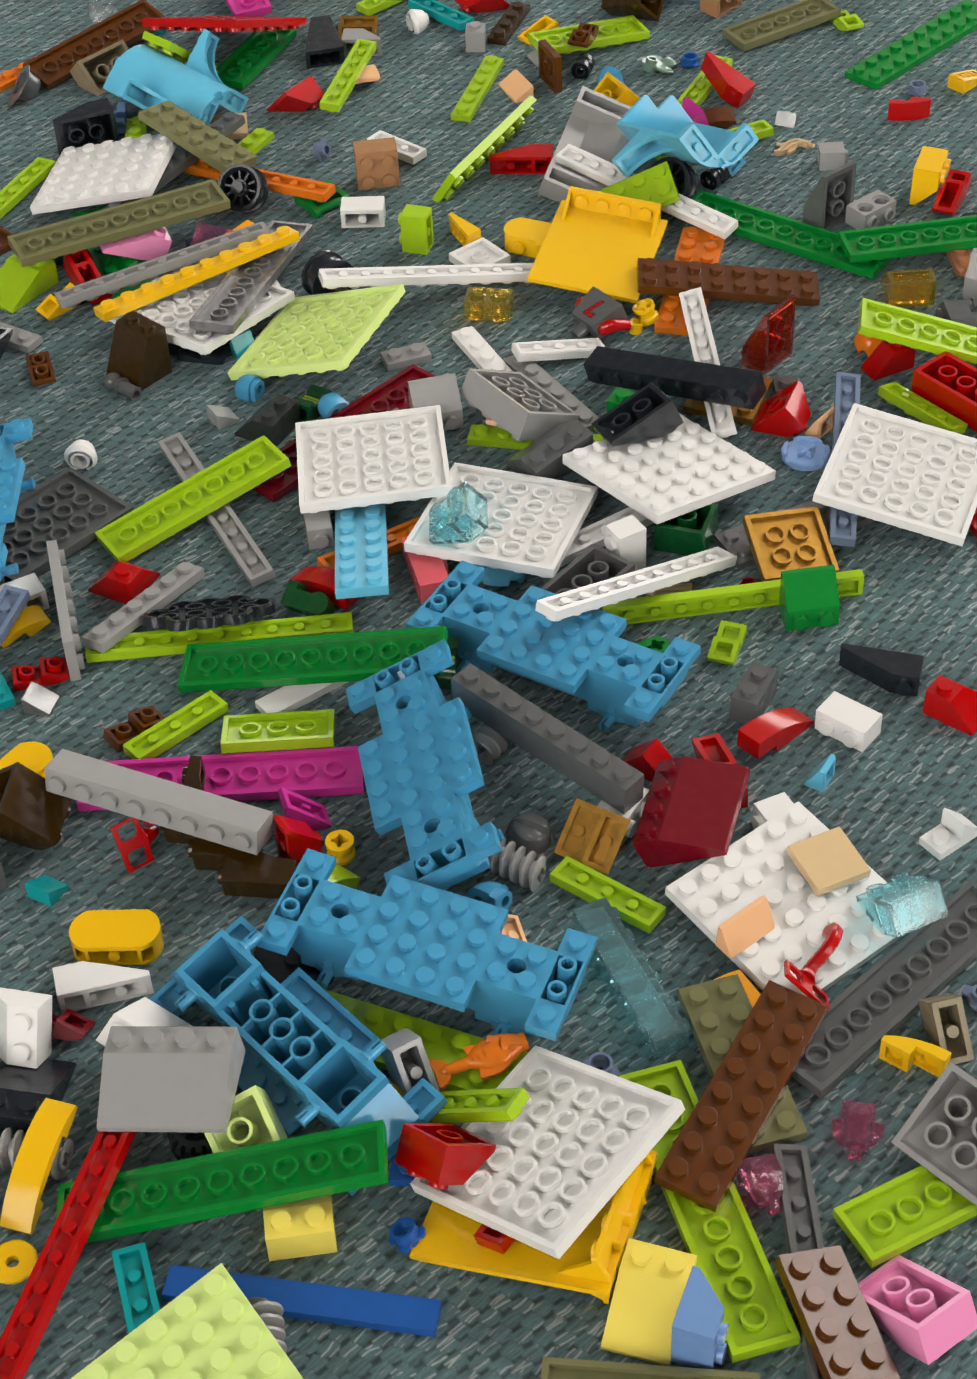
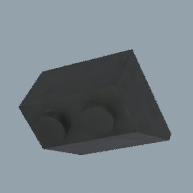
M277 394L261 406L234 433L235 436L254 441L264 435L277 447L296 428L295 423L301 422L298 400Z

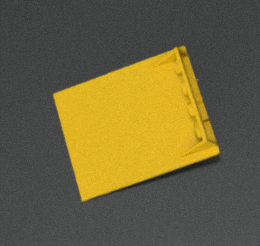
M570 186L566 200H562L527 277V282L586 294L594 286L615 300L637 303L641 293H638L637 283L638 258L655 259L668 224L667 220L661 219V204Z
M651 1150L560 1259L516 1239L505 1254L478 1245L473 1235L482 1223L434 1201L422 1225L426 1229V1235L412 1248L409 1257L425 1263L587 1293L601 1299L603 1303L609 1304L628 1239L633 1238L644 1204H647L646 1198L652 1184L654 1167L658 1158L657 1153Z

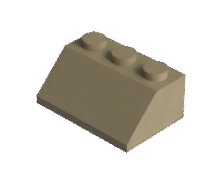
M122 39L77 61L70 70V73L79 87L100 96L108 92L103 89V86L114 66L115 60L129 48Z

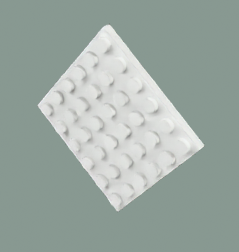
M160 133L157 135L144 134L139 138L133 139L132 137H126L114 142L107 140L96 145L88 143L77 148L74 146L66 147L63 149L30 206L32 215L150 197L153 195L178 144Z
M230 270L134 311L164 326L168 343L198 352L201 355H207L248 328L255 326L264 318L271 316L272 313L280 308L285 307L288 303L295 300V295L292 290L272 284L235 333L224 335L220 332H201L196 329H190L189 320ZM169 271V272L163 274L162 276L167 275V274H174V273H177V272H179V271H176V272H171V271ZM160 276L159 278H157V279L151 281V283L160 280V278H161L162 276ZM126 314L121 315V316H119V317H117V318H114V319H112V320H109V321L112 322L113 324H115V323H116V320L120 319L121 317L125 316Z
M854 403L817 485L812 501L963 547L977 508V439Z
M440 405L295 423L301 514L453 495Z
M682 414L680 416L684 423L664 437L614 447L606 440L596 441L586 447L576 448L569 453L563 454L564 465L655 524H660L775 480L776 470L767 466L764 462L755 459L747 452H743L731 443L716 436V434L687 419Z
M455 462L449 471L453 495L441 498L433 497L404 542V552L437 557L442 560L465 561L492 569H504L514 571L515 573L537 575L542 578H553L598 496V486Z
M799 801L731 844L727 855L708 859L665 888V895L714 944L716 943L719 925L759 897L765 896L767 898L775 924L774 929L731 959L762 991L768 981L771 980L806 996L784 976V961L788 959L795 967L801 970L825 939L821 935L822 931L832 922L840 925L843 929V935L834 953L815 974V984L824 992L915 929L924 920V916L870 866H868L871 869L869 877L817 897L787 854L788 845L826 832L829 829ZM790 970V973L797 979L796 975Z
M535 1045L496 1088L523 1087L526 1090L530 1099L522 1108L520 1116L510 1122L464 1123L461 1127L496 1144L495 1152L463 1185H449L448 1189H437L429 1186V1181L425 1178L415 1177L410 1185L415 1193L560 1259L684 1112L685 1108L680 1099Z

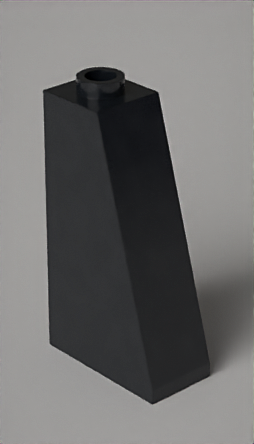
M330 15L311 17L305 46L307 69L342 64L345 61L344 46Z

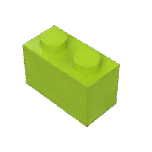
M406 204L403 211L398 215V225L401 226L399 243L402 244V252L428 255L434 244L432 207Z

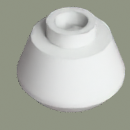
M410 9L406 14L408 29L414 31L413 34H420L427 29L430 20L428 14L424 13L423 10Z
M76 440L64 453L65 462L74 470L78 468L89 470L97 464L98 458L95 448L89 441Z

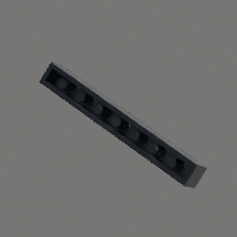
M597 346L583 364L588 380L593 383L640 390L652 382L664 394L669 396L752 410L767 391L762 372L601 346Z

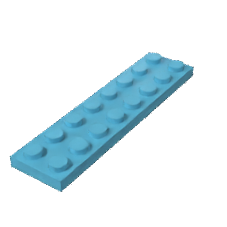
M386 504L335 510L336 599L389 595Z

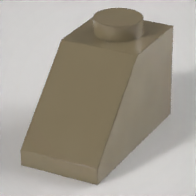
M945 993L918 1000L923 1026L931 1043L951 1052L950 1062L954 1064L975 1060L962 996Z

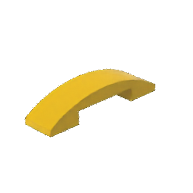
M45 1098L26 1132L11 1172L4 1198L0 1227L30 1235L34 1232L44 1202L40 1199L61 1139H67L78 1108L76 1105Z

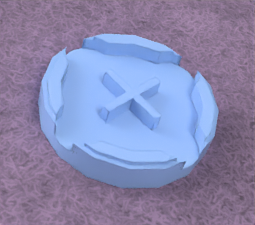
M813 436L794 437L793 441L788 443L787 440L781 448L782 461L792 469L800 471H814L827 465L831 455L830 447L824 445L823 440Z

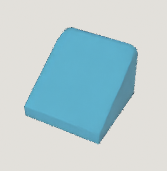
M830 754L813 769L804 785L820 792L824 791L835 773V755Z

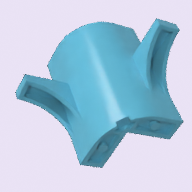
M203 29L198 37L186 65L148 45H137L128 49L115 60L114 66L103 86V89L143 110L169 100L208 126L219 105L230 112L242 113L249 100L243 94L224 85L220 80L215 67V52L220 38L206 29Z
M644 94L616 123L629 139V142L611 161L625 177H628L639 166L657 155L674 157L711 168L727 167L729 176L733 177L746 163L743 156L759 141V138L747 123H742L736 131L695 123L673 95H669L657 108L649 96Z

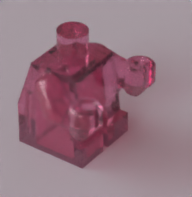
M842 1100L840 1119L832 1118L831 1131L836 1141L842 1144V1148L849 1149V1160L861 1161L862 1150L869 1151V1147L875 1146L880 1138L884 1136L885 1124L875 1122L876 1104L863 1102L859 1104L853 1101Z
M775 1153L743 1159L736 1179L739 1186H744L747 1191V1196H740L746 1211H749L751 1207L756 1209L766 1208L769 1215L778 1214L781 1211L779 1201L784 1187L782 1169Z

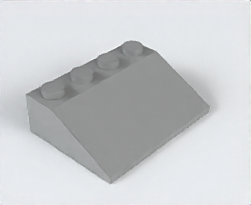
M469 368L460 391V395L467 400L468 405L478 408L482 411L481 414L484 417L494 420L497 423V427L507 430L512 434L511 437L520 442L537 440L560 423L579 420L580 417L579 414L521 372Z
M111 1026L103 1052L97 1130L108 1132L226 1133L246 1051L237 1027Z
M950 1062L891 1143L977 1206V1080Z

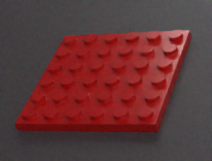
M189 16L142 18V26H148L152 31H160L163 27V30L166 31L194 30L202 32L203 29L213 32H253L299 29L300 25H307L306 17Z

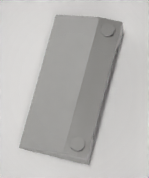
M582 86L537 194L561 202L566 200L570 186L594 191L608 187L599 181L557 163L555 155L565 146L571 144L613 163L611 160L624 148L629 140L616 123L631 107Z

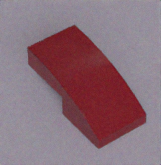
M67 1009L61 1016L52 1013V1039L82 1040L94 1028L96 1022L70 1009Z

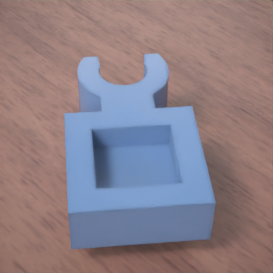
M118 102L117 110H114L115 122L118 125V134H125L127 119H129L126 102Z

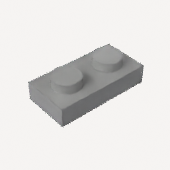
M425 342L413 343L409 346L380 352L381 359L388 371L411 366L412 364L432 361V354Z

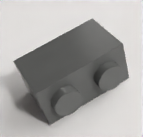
M754 662L751 663L731 696L730 720L747 724L765 713L777 692V669Z

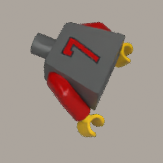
M594 286L584 297L577 299L572 312L577 326L571 330V334L576 339H582L589 334L594 338L599 337L601 340L605 336L617 331H628L632 335H639L643 330V324H639L637 318L628 320L621 303Z

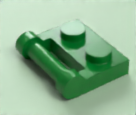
M335 185L336 192L326 202H317L316 200L294 196V202L309 212L310 216L317 219L321 217V214L341 206L342 197L350 196Z

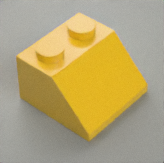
M609 72L605 74L594 89V91L630 107L640 99V97Z
M927 146L922 147L914 166L909 204L916 205L937 192L940 183L945 182L946 172H949L951 159H947L949 150Z

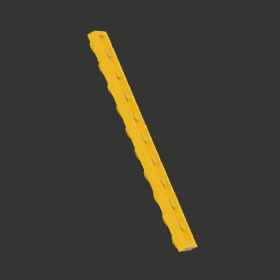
M281 226L275 232L262 234L251 242L240 243L237 248L221 251L219 255L213 258L202 259L200 263L194 266L183 267L177 273L164 275L158 281L144 283L139 289L123 292L115 299L104 300L100 305L93 307L95 316L104 322L117 318L300 240L299 232L289 226Z

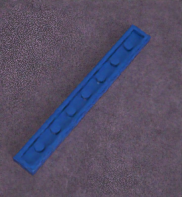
M170 1265L161 1294L163 1301L171 1302L211 1270ZM229 1272L247 1299L261 1297L281 1304L284 1308L282 1317L436 1337L442 1300Z

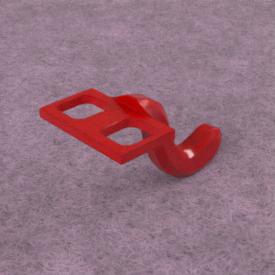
M128 817L109 827L129 874L155 860L150 847L159 834L158 825L144 821L145 828H143L139 820L133 817ZM132 821L136 829V835L122 842L118 834V828ZM139 847H143L147 856L146 860L132 867L128 858L129 853Z
M836 922L830 923L823 929L821 935L825 939L801 970L795 967L788 959L784 961V976L807 997L828 1006L827 1011L829 1010L828 995L815 984V974L834 953L842 939L843 929ZM790 970L796 975L797 979L790 973ZM813 991L822 998L823 1002L813 993Z

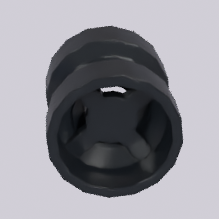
M587 53L579 54L571 67L572 76L576 79L586 80L595 65L593 57Z
M710 167L701 173V184L705 188L715 190L720 184L729 179V170L727 167Z

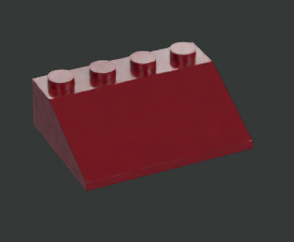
M685 756L659 761L632 842L645 865L652 868L727 855L750 775L749 767Z

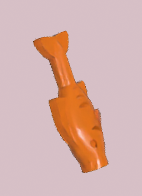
M524 1032L518 1034L487 1035L486 1039L479 1041L476 1045L464 1047L467 1057L449 1064L435 1059H431L429 1062L437 1077L439 1089L443 1091L451 1082L452 1076L469 1069L479 1070L482 1080L497 1077L508 1070L512 1062L518 1059L523 1052L530 1050Z

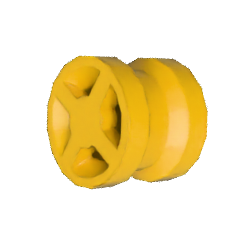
M651 298L642 299L632 307L634 314L638 316L639 324H643V327L654 324L660 316L658 311L654 309L655 304Z
M340 829L332 831L326 836L327 855L336 857V865H347L355 859V842L351 832Z

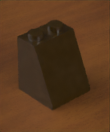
M602 0L601 8L613 16L625 17L634 15L637 19L659 22L664 0Z
M134 310L116 320L106 375L110 372L118 373L121 377L127 378L131 384L144 390L171 373L172 367L165 327Z
M19 762L1 769L0 838L40 851L55 846L62 837L61 830L65 819L70 813L72 799L46 791L45 778Z

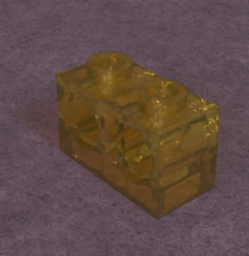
M468 287L464 299L465 320L510 322L514 307L513 289Z

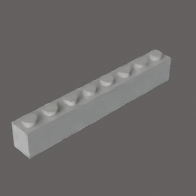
M62 749L45 767L46 791L247 853L258 855L273 835L272 811Z

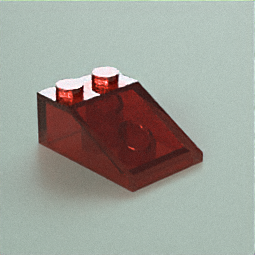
M795 295L788 297L760 320L742 347L743 366L762 372L765 375L792 354L796 305Z

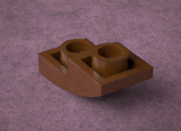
M580 22L578 28L573 29L567 44L584 48L589 47L599 33V26Z
M715 107L703 110L709 126L725 129L737 124L732 107Z
M48 351L25 355L33 386L56 382Z
M152 705L129 712L128 722L104 729L103 738L118 753L124 751L123 744L165 719V717Z

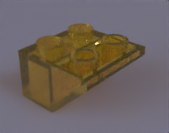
M933 269L887 271L882 276L881 284L887 304L897 307L934 305L937 281Z

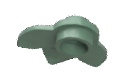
M650 55L641 61L642 69L650 73H656L658 70L662 73L674 74L671 68L678 66L676 60L669 57L662 58L659 55Z

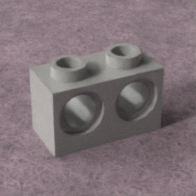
M876 190L846 206L845 223L856 229L877 227L887 221H891L895 218L897 200L880 190Z

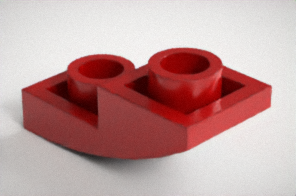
M911 97L910 101L889 99L887 120L906 121L927 118L930 116L931 98Z
M39 657V665H11L13 691L26 690L30 682L41 686H49L68 680L69 670L66 657Z

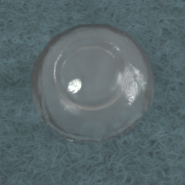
M98 0L88 3L90 19L95 23H99L117 13V8L113 7L110 3H108L107 7L102 6Z

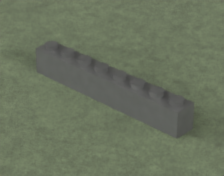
M469 664L451 678L452 700L459 697L464 703L465 708L468 707L472 716L616 810L625 814L643 798V773L477 667Z

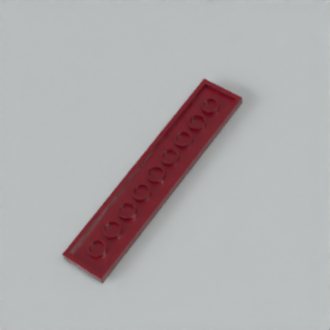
M412 364L329 418L386 412L395 408L399 410L410 409L408 381L435 377V375ZM296 439L279 449L289 458L291 466L252 489L272 502L279 500L298 487Z

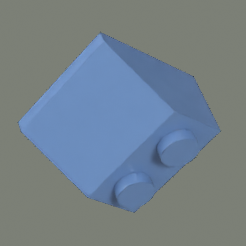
M692 1266L672 1324L671 1363L689 1368L715 1369L716 1363L722 1365L726 1356L728 1343H725L729 1324L723 1323L724 1307L701 1269L696 1266Z

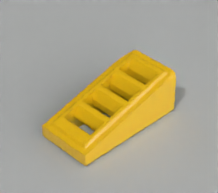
M544 15L518 36V40L533 46L528 41V33L559 28V24L557 21Z
M976 70L956 72L948 76L947 87L962 94L977 86Z
M452 212L448 214L449 230L463 246L481 238L480 228Z

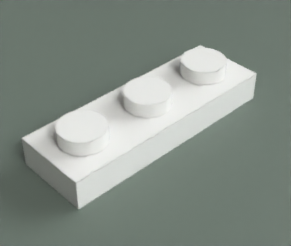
M381 130L367 138V140L395 137L398 159L412 165L427 157L426 148Z

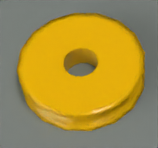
M13 1239L0 1244V1283L16 1284L30 1276L38 1260L37 1250L31 1243ZM12 1260L19 1261L15 1267L7 1266Z

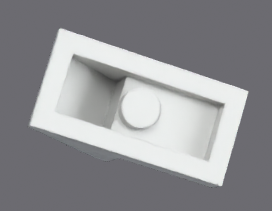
M944 808L941 824L919 838V844L938 860H942L977 837V826L962 814Z

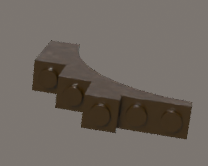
M190 755L188 767H184L182 771L183 785L204 791L206 771L202 756ZM159 826L160 830L164 831L167 843L189 844L188 855L193 858L195 869L218 871V884L222 885L224 895L279 899L297 868V861L295 859L275 857L262 852L254 855Z

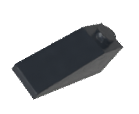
M842 643L839 666L888 692L898 693L903 696H918L924 656Z

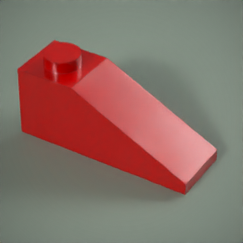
M706 52L701 70L720 98L732 107L739 108L751 98L756 83L711 52Z
M530 144L490 154V174H546L553 158V144Z
M86 249L74 254L63 255V268L74 286L102 277ZM105 293L96 300L88 302L94 306L104 300L111 299L113 296L112 294Z

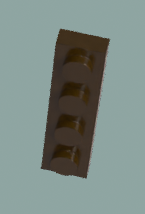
M520 1L512 2L488 35L487 43L506 46L529 13L530 4H524Z

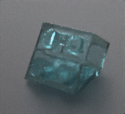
M466 481L458 487H453L447 497L440 503H435L429 511V541L432 544L471 543L488 528L487 498Z
M900 873L892 876L891 882L873 884L866 888L865 893L856 896L858 904L880 933L898 938L949 916L939 880L927 879L924 875L910 876L909 873Z

